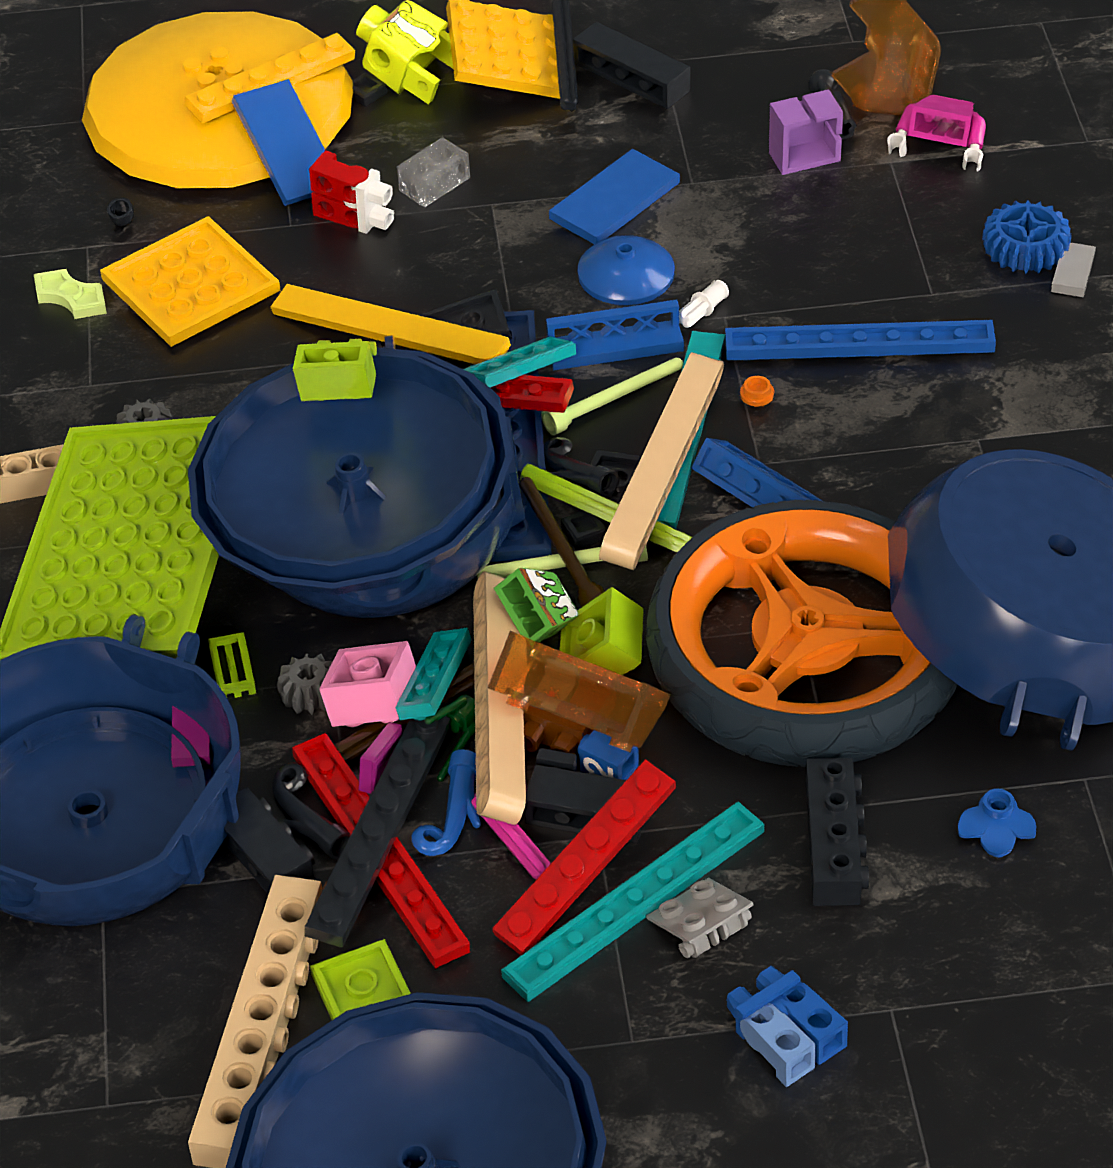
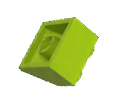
M613 587L577 610L578 617L561 630L559 662L581 669V677L585 671L616 680L641 664L643 608Z

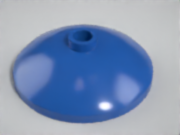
M633 235L614 236L594 244L584 252L578 263V279L582 288L592 297L614 305H636L651 301L662 295L670 287L675 276L673 258L664 247L650 239Z

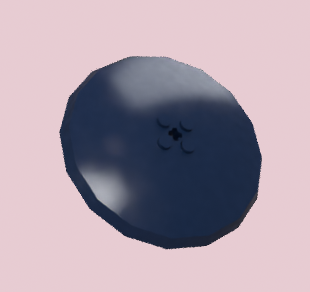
M377 347L376 356H372L376 370L372 398L301 401L293 371L294 363L249 384L207 425L188 468L192 518L221 557L277 588L340 595L398 584L452 556L491 515L513 457L505 410L474 374L422 351Z
M416 992L348 1010L286 1050L243 1106L226 1168H602L607 1140L590 1076L547 1026L489 998Z

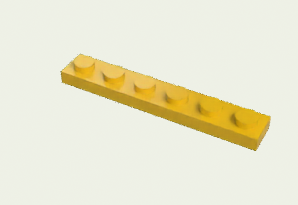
M335 33L185 96V106L201 123H205L236 110L231 102L233 95L287 79L290 80L292 85H295L354 60L355 49L338 33Z

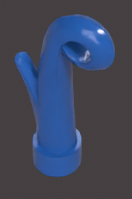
M456 750L451 754L448 767L450 785L444 831L433 825H423L416 828L412 834V843L415 849L425 856H437L450 850L459 838L466 815H468L474 828L481 826L479 815L471 802L475 797L476 753L470 750ZM430 836L434 838L436 842H429L425 840L424 837Z

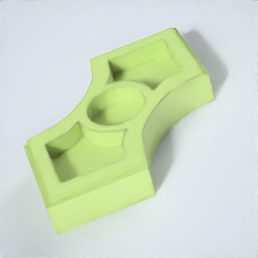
M66 269L34 274L39 304L54 303L62 305L71 311L74 319L107 314L102 284L77 281L68 274Z

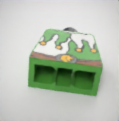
M518 568L494 587L527 647L555 635L578 617L574 596L570 592L565 591L557 575L553 572Z

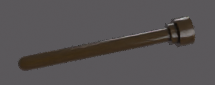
M523 477L519 482V486L578 586L579 596L577 600L582 608L604 593L605 590L601 585H597L596 582H591L533 480L529 477Z

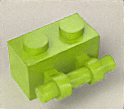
M361 338L349 339V342L331 343L330 340H319L317 344L298 345L293 371L301 401L372 398L376 378L372 356L377 354L376 342L362 341Z

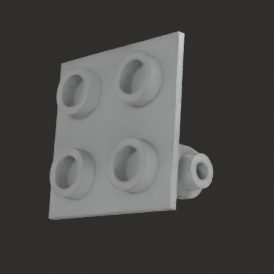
M707 878L694 883L689 890L678 897L663 902L658 909L646 915V917L651 922L682 939L683 942L679 944V949L685 958L690 956L696 958L710 949V944L713 946L719 944V938L725 940L735 932L745 928L748 925V920L752 918L749 908L754 904L747 898Z

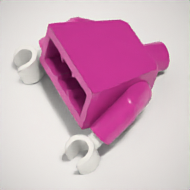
M929 95L917 103L909 104L905 108L896 127L897 133L891 134L887 139L888 152L891 154L894 148L899 147L900 157L905 156L907 153L906 136L964 147L968 146L969 148L964 153L962 167L966 170L967 162L977 163L976 172L981 169L983 153L980 149L983 148L986 122L977 112H973L974 103Z

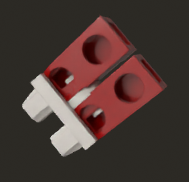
M327 150L309 168L311 191H313L311 196L314 216L348 227L358 228V231L365 234L373 226L386 230L393 222L394 210L382 207V205L386 206L393 195L392 186L380 182V171L371 169L368 172L362 166H349L338 162L336 154Z

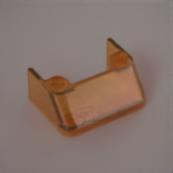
M853 0L849 6L867 26L865 44L869 52L834 70L831 76L851 97L852 102L858 109H862L865 112L902 116L909 104L917 103L932 94L941 54L940 43L936 35L906 0Z
M513 631L509 632L488 685L489 689L507 695L506 703L524 711H527L529 705L561 716L610 736V745L627 752H631L633 746L641 748L665 710L670 694L651 685L622 676L533 641Z

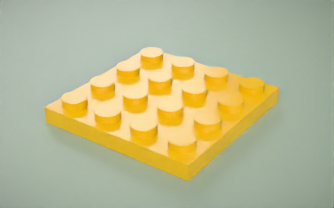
M448 0L446 11L455 81L560 99L553 15L531 13L523 9L503 8L495 4L486 5L471 2L470 0Z
M209 216L100 270L102 280L171 347L281 291L279 280Z

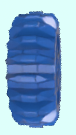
M1027 200L1026 203L1020 204L1014 201L1012 206L1003 204L1001 209H993L992 215L988 216L985 222L982 240H984L985 253L991 256L992 262H1000L1001 268L1009 266L1012 268V272L1017 269L1024 270L1026 274L1028 270L1040 273L1042 268L1051 270L1053 264L1057 265L1059 258L1064 256V251L1069 250L1072 235L1068 220L1063 218L1062 212H1054L1053 206H1042L1041 201L1037 204H1031Z

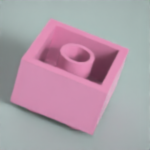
M408 641L338 650L319 688L332 727L344 725L356 727L363 723L380 721L382 723H389L399 719L395 707L416 668Z

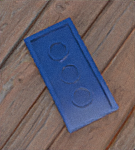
M287 79L233 95L231 102L284 206L311 198L313 191H311L309 168L325 151V148L290 80Z
M631 149L550 209L549 219L585 240L596 244L608 238L680 183V174Z

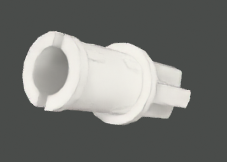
M714 280L702 292L694 293L691 301L679 310V323L689 328L703 316L712 314L714 307L728 297L729 290L727 285L721 280Z

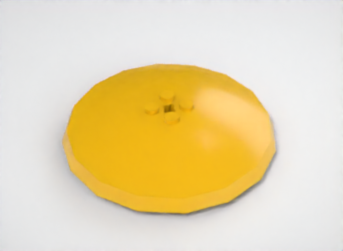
M253 11L203 12L157 24L119 45L95 72L88 88L82 122L96 152L129 176L174 188H233L270 178L236 110L201 123L185 106V96L322 38L297 22ZM343 64L292 85L325 149L350 118L353 81Z

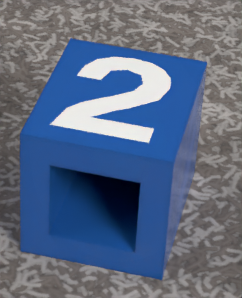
M601 723L591 734H586L579 743L577 752L579 754L581 773H594L599 776L627 780L639 766L638 741Z

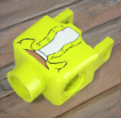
M410 0L403 1L390 14L378 5L372 6L363 16L356 31V35L368 43L362 60L363 67L387 84L397 94L406 89L429 105L434 100L440 79L425 70V68L435 58H438L453 69L450 36L446 32L448 22Z

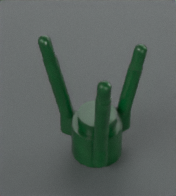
M463 694L449 705L438 710L435 716H428L424 720L426 724H431L447 716L451 718L450 731L454 733L464 731L452 753L456 750L464 749L471 736L475 734V700ZM451 754L437 776L439 782L444 781L448 774Z

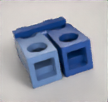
M770 966L760 972L756 978V987L760 992L752 996L744 987L739 986L727 995V1008L736 1019V1033L743 1040L746 1039L749 1045L754 1050L760 1052L776 1069V1077L785 1087H788L813 1070L815 1062L820 1065L847 1047L848 1021L808 985L800 982V977L793 970L784 975L773 966Z

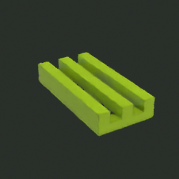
M244 632L208 639L216 683L226 697L227 694L234 693L235 698L242 697L241 692L247 690L249 695L256 694ZM238 642L246 678L244 681H239L232 643ZM224 645L231 683L224 684L217 646Z

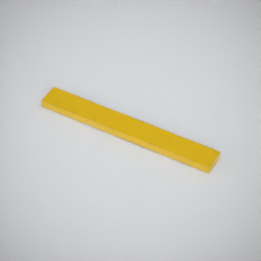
M286 284L270 306L274 315L385 342V336L393 335L395 345L472 364H478L505 354L511 346L509 338L506 336Z

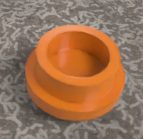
M751 376L742 385L740 397L748 405L755 407L764 406L773 400L774 388L767 378Z

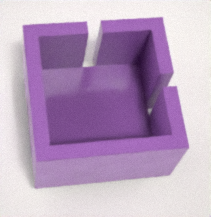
M829 89L803 95L802 101L794 97L770 103L769 154L782 175L841 161L842 138L840 134H842L843 111Z

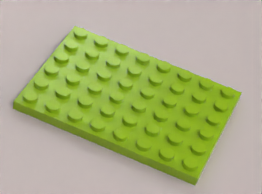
M216 416L69 428L0 628V660L25 649L57 640L102 636L122 641L124 625L133 614L142 616L145 619V631L140 648L171 658H177L178 645L182 636L188 631L196 633L219 557L216 549L192 518L188 468L207 425Z

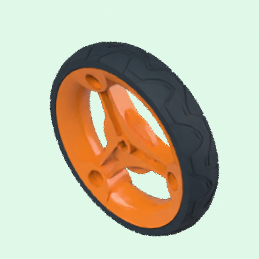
M790 500L757 505L752 509L747 508L719 519L709 525L710 527L704 528L693 536L665 567L664 574L658 579L651 597L646 624V641L650 661L658 683L673 706L697 730L725 748L744 756L745 754L749 755L750 758L786 766L798 767L800 765L801 767H806V759L853 758V762L862 761L877 756L876 754L878 753L882 754L917 734L935 718L934 715L936 713H940L946 706L958 684L945 676L922 655L903 632L892 612L856 607L847 598L835 591L807 585L785 565L786 562L815 561L841 565L862 572L890 589L888 533L895 521L870 510L856 506L852 507L848 504L831 501L827 503L819 500ZM775 580L781 590L777 592L770 581ZM723 587H752L761 601L752 620V640L758 654L746 670L735 667L717 668L708 656L702 643L701 622L704 611L713 597ZM895 655L900 656L904 664L883 685L850 699L827 703H795L778 700L779 694L802 676L820 675L835 671L855 657ZM772 667H776V671L770 676V678L768 680L765 679L764 677L772 669Z

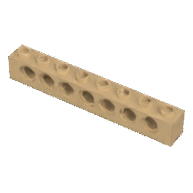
M275 875L188 1140L193 1165L209 1168H226L243 1106L277 1063L276 1060L279 1052L284 1053L289 1037L287 1028L289 1018L295 1019L299 1006L298 989L300 985H306L309 974V963L307 960L309 954L315 953L318 946V940L305 937V925L322 893L321 881ZM229 1121H235L234 1123H231V1124H225V1123H227V1122H229Z

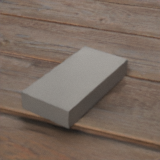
M1070 243L1069 250L1064 251V256L1058 260L1051 292L1084 297L1096 247Z

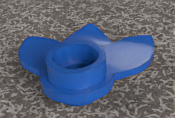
M992 789L980 799L979 806L969 808L963 812L958 823V834L961 838H980L984 850L988 854L1000 858L1012 851L1016 837L1021 839L1035 838L1036 822L1030 813L1018 808L1010 792L1004 789Z

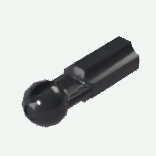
M829 69L815 71L809 78V90L812 93L830 90L843 111L842 134H840V137L843 140H847L854 135V128L857 125L844 96L840 91L836 92L838 79Z

